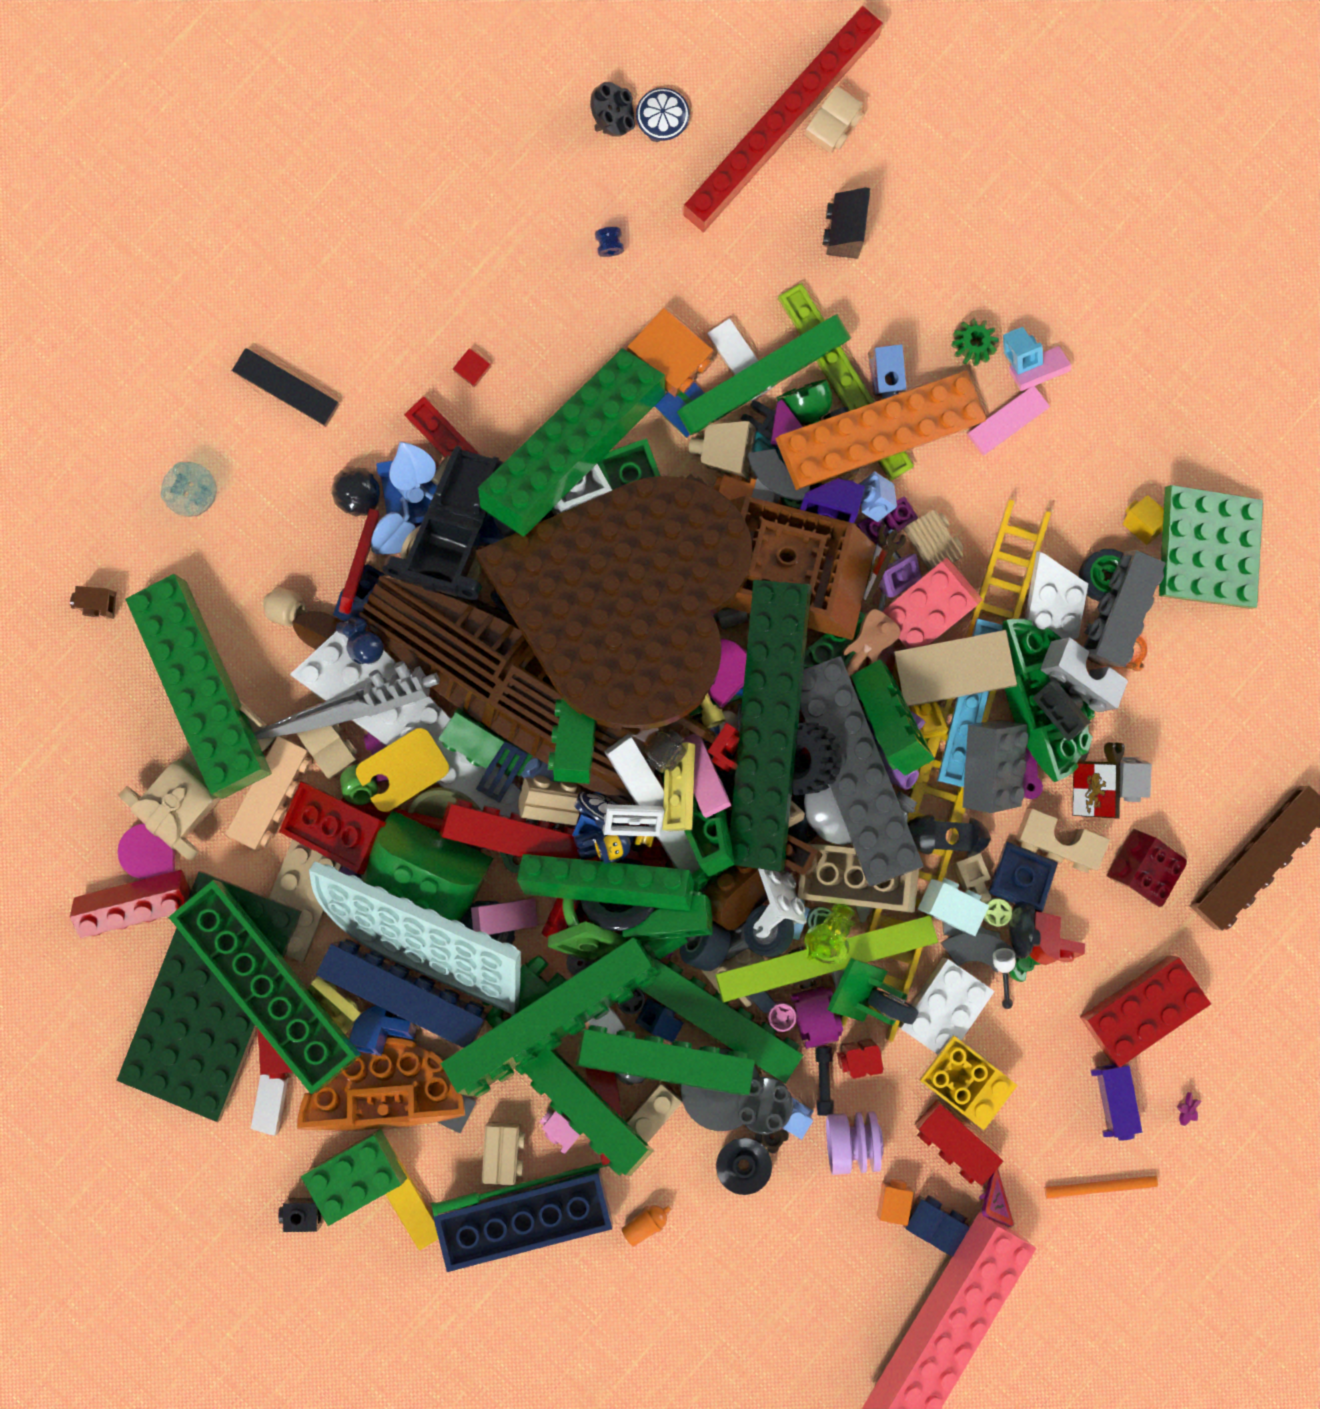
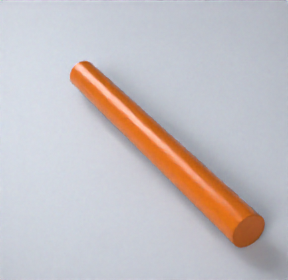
M1156 1176L1045 1187L1044 1191L1046 1199L1153 1188L1158 1187V1180Z

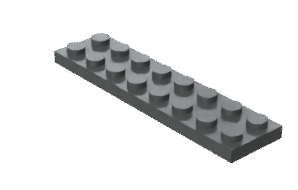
M839 656L804 669L800 710L805 723L815 722L819 723V726L827 727L829 730L826 734L833 733L836 737L832 741L833 744H839L841 750H837L836 754L837 756H842V762H837L836 766L841 769L839 774H833L836 781L829 785L868 886L872 887L923 868L924 865L842 657Z

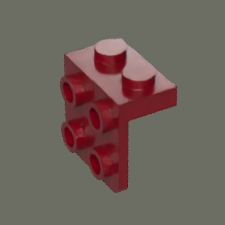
M1133 828L1106 876L1119 884L1131 888L1154 905L1162 907L1183 873L1187 860L1156 837Z

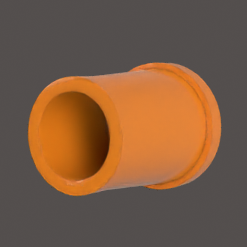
M657 1205L646 1206L640 1214L623 1226L621 1230L628 1243L635 1247L653 1234L661 1232L667 1223L666 1213L671 1211L670 1206L668 1205L663 1209Z

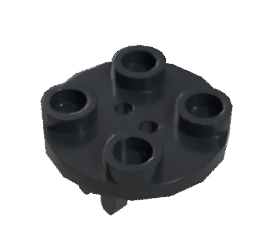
M603 82L594 88L590 98V107L597 123L594 125L596 132L603 130L604 134L621 137L634 129L633 98L628 89H622L612 82Z

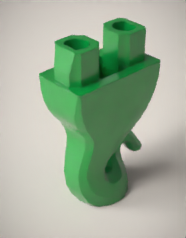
M539 954L520 967V1005L515 1014L567 981L558 972L549 982L541 977L540 974L549 963ZM482 1001V1004L485 1005V1006H490V1005H491V1004H488V1003ZM493 1006L487 1014L486 1021L493 1028L506 1021L502 1017L504 1010Z

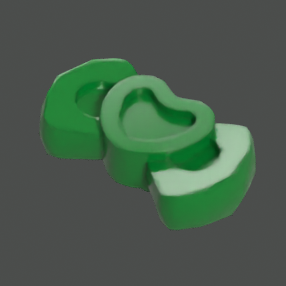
M1030 955L1025 959L1017 957L1014 969L1009 972L1010 977L1017 982L1026 981L1027 972L1032 971L1034 966L1040 965V963L1032 959Z

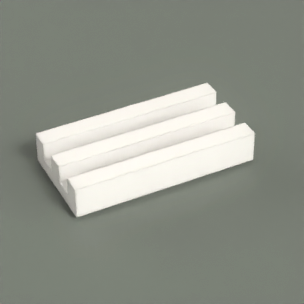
M606 804L605 824L602 829L604 835L661 836L664 816L662 806ZM612 823H629L630 825L655 824V827L612 825Z

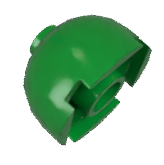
M827 379L805 384L804 387L791 389L776 397L778 402L782 399L800 424L805 423L806 426L821 421V417L830 410L833 399Z

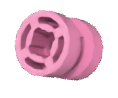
M776 1001L774 1008L766 1015L768 1022L777 1031H788L796 1023V1013L789 1003Z

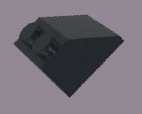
M864 187L835 193L833 202L827 203L825 219H830L829 229H824L822 245L827 246L826 255L859 258L865 239L871 188Z

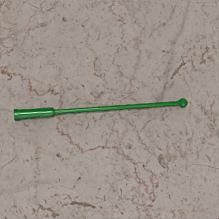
M602 1162L482 1194L474 1192L437 1203L431 1202L433 1215L435 1217L444 1212L478 1204L482 1199L609 1165H602Z

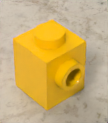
M1146 495L1139 502L1134 500L1125 510L1127 515L1122 525L1147 546L1162 533L1164 508L1149 495Z

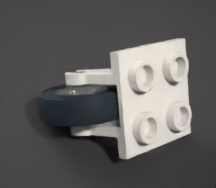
M758 869L770 904L760 906L751 912L744 926V937L748 947L753 952L765 957H774L782 954L789 948L794 937V925L807 922L804 916L805 907L802 901L797 898L798 896L795 891L796 882L788 871L777 872Z

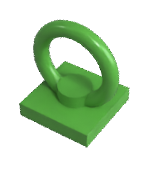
M563 898V913L569 928L548 936V947L589 962L606 956L627 942L623 935L612 930L603 929L594 923L586 921L580 923L575 914L574 899Z

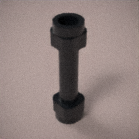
M817 1046L815 1047V1061L818 1062L819 1100H816L817 1115L827 1116L828 1114H834V1101L830 1099L829 1062H833L832 1047Z

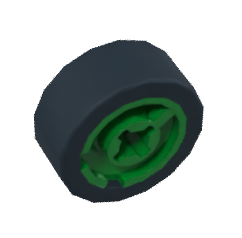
M1102 549L1091 554L1082 563L1079 570V578L1088 583L1086 595L1089 598L1100 602L1106 593H1110L1112 588L1108 584L1123 552L1115 549ZM1103 571H1108L1111 574V578L1104 581Z

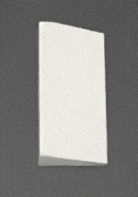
M269 1074L260 1075L251 1129L274 1136L279 1133L289 1077L269 1079Z

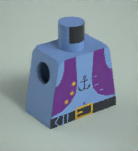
M903 345L877 347L869 351L868 359L874 395L882 394L883 400L906 390ZM886 375L892 379V385H888L885 382Z

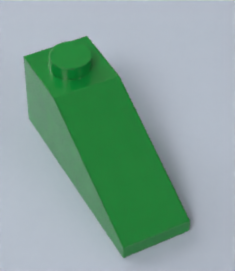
M693 892L690 911L659 908L651 913L641 924L624 930L623 937L627 941L634 937L639 942L713 935L711 901L706 895H702V892Z

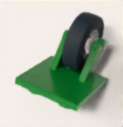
M854 958L850 959L844 969L840 983L833 993L827 1008L830 1012L862 1022L865 1021L869 1014L893 1026L896 1020L913 1024L919 1013L915 1007L905 1002L908 994L883 982L888 971Z

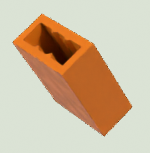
M665 308L653 318L627 347L628 352L665 374V389L674 397L680 392L685 394L694 384L693 378L698 372L703 374L712 364L710 359L713 350Z

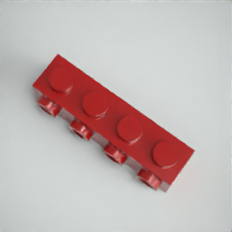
M181 869L74 897L70 919L80 939L88 936H98L111 930L125 929L131 925L152 922L158 918L170 916L189 900L191 889Z

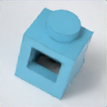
M1024 327L1014 329L1003 335L1004 354L1018 375L1043 365V346L1041 343L1036 342L1033 335L1029 336Z

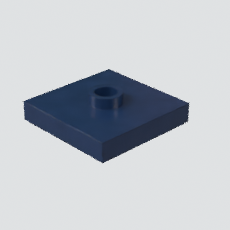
M1006 842L988 893L1014 904L1018 902L1031 903L1034 906L1035 912L1042 913L1058 863L1015 844Z

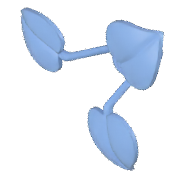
M399 442L398 450L389 472L391 483L402 494L400 501L403 504L404 516L402 517L397 512H391L378 522L371 540V550L375 554H395L401 552L406 537L415 529L414 524L408 521L410 517L408 502L417 503L424 496L430 500L433 498V495L422 486V483H427L434 477L436 470L435 462L426 451L413 444ZM487 514L484 523L488 520L491 514Z

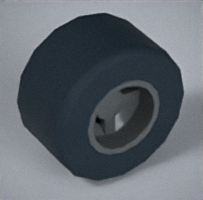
M712 920L713 935L686 937L688 943L680 947L681 959L686 964L703 971H713L718 968L729 950V930Z

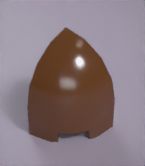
M308 611L298 615L292 621L297 636L305 644L317 650L336 632V625L344 621L321 611Z

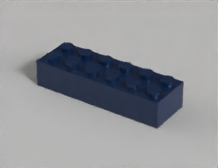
M340 940L330 945L316 973L317 976L462 1048H465L477 1039L488 1014L484 1011L485 1007L472 1000L466 1003L459 999L460 994L448 988L440 990L434 987L435 982L421 975L419 978H416L409 974L410 969L397 963L394 966L384 962V956L374 951L365 953L359 950L361 945L352 940Z
M600 1168L482 1199L478 1204L433 1216L446 1272L613 1229V1219Z

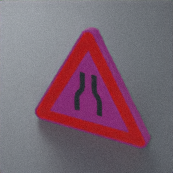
M997 1168L989 1178L986 1191L979 1196L980 1199H984L982 1215L1007 1227H1013V1218Z

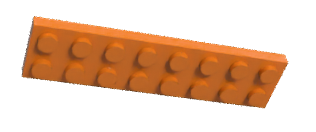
M967 371L790 431L779 435L775 439L795 489L799 490L975 427L985 422L987 418Z

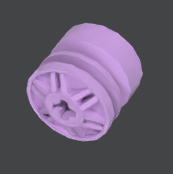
M875 1111L867 1112L866 1125H864L861 1112H857L855 1114L854 1126H849L845 1113L828 1114L826 1116V1137L831 1174H850L852 1171V1161L857 1160L861 1173L867 1172V1160L870 1161L872 1172H880L883 1156V1137Z

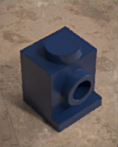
M647 998L635 1022L649 1033L670 1042L675 1041L684 1024L680 1019L674 1017L676 1012L667 1006L656 1003L650 998Z

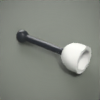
M1001 948L994 951L993 964L1003 974L1004 1000L1002 1001V1006L1005 1009H1011L1013 1001L1010 999L1008 972L1014 969L1016 956L1013 950Z

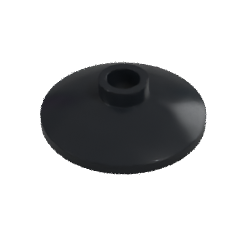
M737 1138L728 1142L719 1152L716 1161V1171L720 1182L726 1189L735 1194L750 1195L761 1190L769 1181L772 1173V1161L769 1152L760 1142L751 1138ZM741 1160L749 1162V1166L746 1169L739 1168L738 1163Z

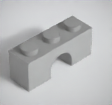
M1070 637L1051 641L1040 670L1046 673L1050 680L1055 679L1059 684L1068 689L1070 694L1079 695L1093 711L1104 712L1118 709L1128 680L1109 666L1090 670L1088 674L1086 670L1088 650Z

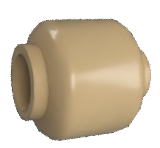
M278 587L272 590L263 600L264 612L268 620L286 627L293 626L292 621L298 615L306 612V604L303 597L299 593L286 588Z

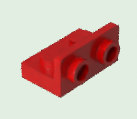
M726 723L707 752L714 756L711 760L713 763L729 773L731 769L736 771L738 767L728 757L730 754L734 756L737 753L740 738L739 731Z

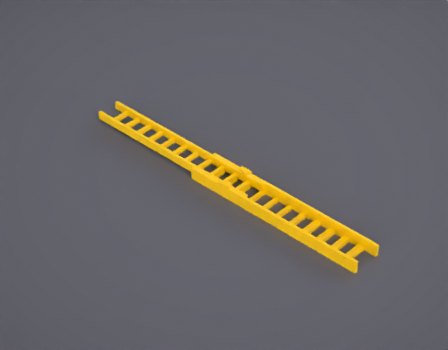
M1010 499L1007 501L978 593L983 600L973 609L965 638L972 637L975 621L978 619L980 611L1009 620L1019 619L1033 574L1036 552L1040 551L1051 512L1046 511L1043 513L1038 532L1034 534L1030 533L1031 530L1015 525H1007L1015 502ZM1005 533L1034 542L1029 560L999 551ZM997 559L1026 568L1021 586L991 577ZM988 585L1018 594L1013 612L983 603ZM996 690L989 691L982 722H987ZM953 698L946 699L943 707L939 706L945 722L948 714L953 715L954 708L951 707ZM947 734L928 738L927 745L934 758L940 741L946 743ZM933 760L919 769V776L914 789L910 790L908 796L916 801L917 805L914 808L915 812L908 813V821H910V818L914 819L918 816H925V814L918 813L923 794L925 793L953 802L948 822H962L966 809L962 808L964 788L958 787L957 793L954 795L926 786L932 767L940 769L941 761ZM950 828L947 842L955 844L958 831L955 828ZM934 849L933 854L942 856L936 876L919 871L918 878L927 881L934 879L942 882L953 850ZM916 898L915 907H919L921 899ZM874 908L866 933L875 931L877 925L889 927L904 922L882 915V909ZM922 948L914 949L912 953L904 952L889 956L888 958L907 963L908 967L904 980L886 974L883 982L908 994ZM840 1015L842 1026H846L848 1017ZM896 1020L894 1026L889 1025L886 1035L888 1041L894 1042L900 1023L899 1020Z

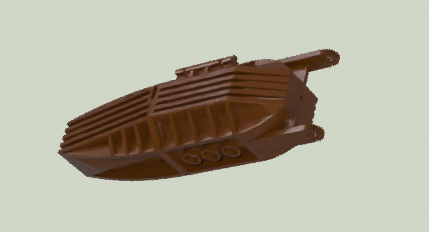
M380 576V581L378 584H375L373 592L368 597V603H365L363 606L367 611L360 612L359 614L366 621L370 629L413 672L416 667L420 666L426 676L436 673L440 683L432 686V688L486 727L548 765L549 753L555 752L556 743H552L553 725L558 726L559 717H555L556 699H562V697L555 689L512 616L478 599L469 600L442 592L433 593L424 590L421 586L410 584L400 579ZM688 715L666 726L648 730L621 727V730L596 723L590 784H578L605 795L619 805H637L604 751L628 734L632 737L657 779L659 776L658 771L665 766V754L668 751L667 745L676 743V739L683 727L710 743L715 741L718 734Z

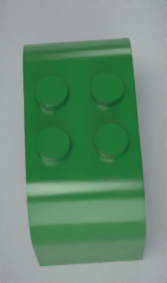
M392 811L385 821V827L380 828L377 833L364 875L361 874V880L373 887H382L389 894L398 898H407L414 905L423 909H432L448 920L460 921L471 904L476 900L494 858L459 841L443 838L438 831L426 827L396 811Z

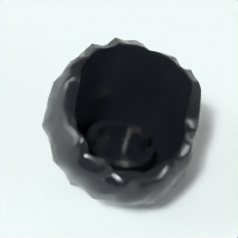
M347 467L334 476L331 494L334 503L343 512L355 517L367 516L369 509L375 510L379 504L380 486L374 475L366 468Z

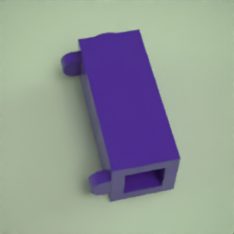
M1108 1064L1091 1069V1076H1097L1107 1124V1129L1102 1131L1103 1137H1118V1140L1124 1141L1134 1139V1134L1143 1133L1130 1065L1124 1064L1119 1068L1114 1064Z

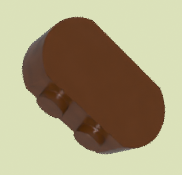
M732 865L727 868L704 892V895L711 901L712 920L728 930L737 929L752 911L760 907L768 899L758 868Z

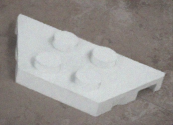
M1037 551L1025 619L1032 620V625L1037 626L1039 629H1051L1062 639L1068 637L1072 639L1078 638L1088 583L1046 554Z

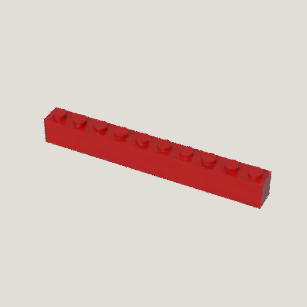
M862 6L684 204L683 216L704 233L879 38L883 22Z

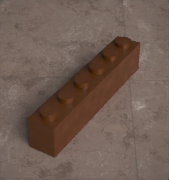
M1299 786L1189 907L1213 929L1223 931L1224 929L1231 928L1238 919L1236 915L1242 909L1249 908L1255 902V894L1261 888H1267L1274 881L1275 877L1273 875L1279 868H1285L1292 861L1293 856L1291 855L1297 848L1301 849L1307 845L1312 838L1310 834L1316 828H1320V795L1310 786Z

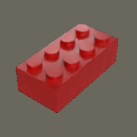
M1169 955L1080 1016V1018L1109 1061L1120 1068L1210 1006L1211 1002L1180 957Z

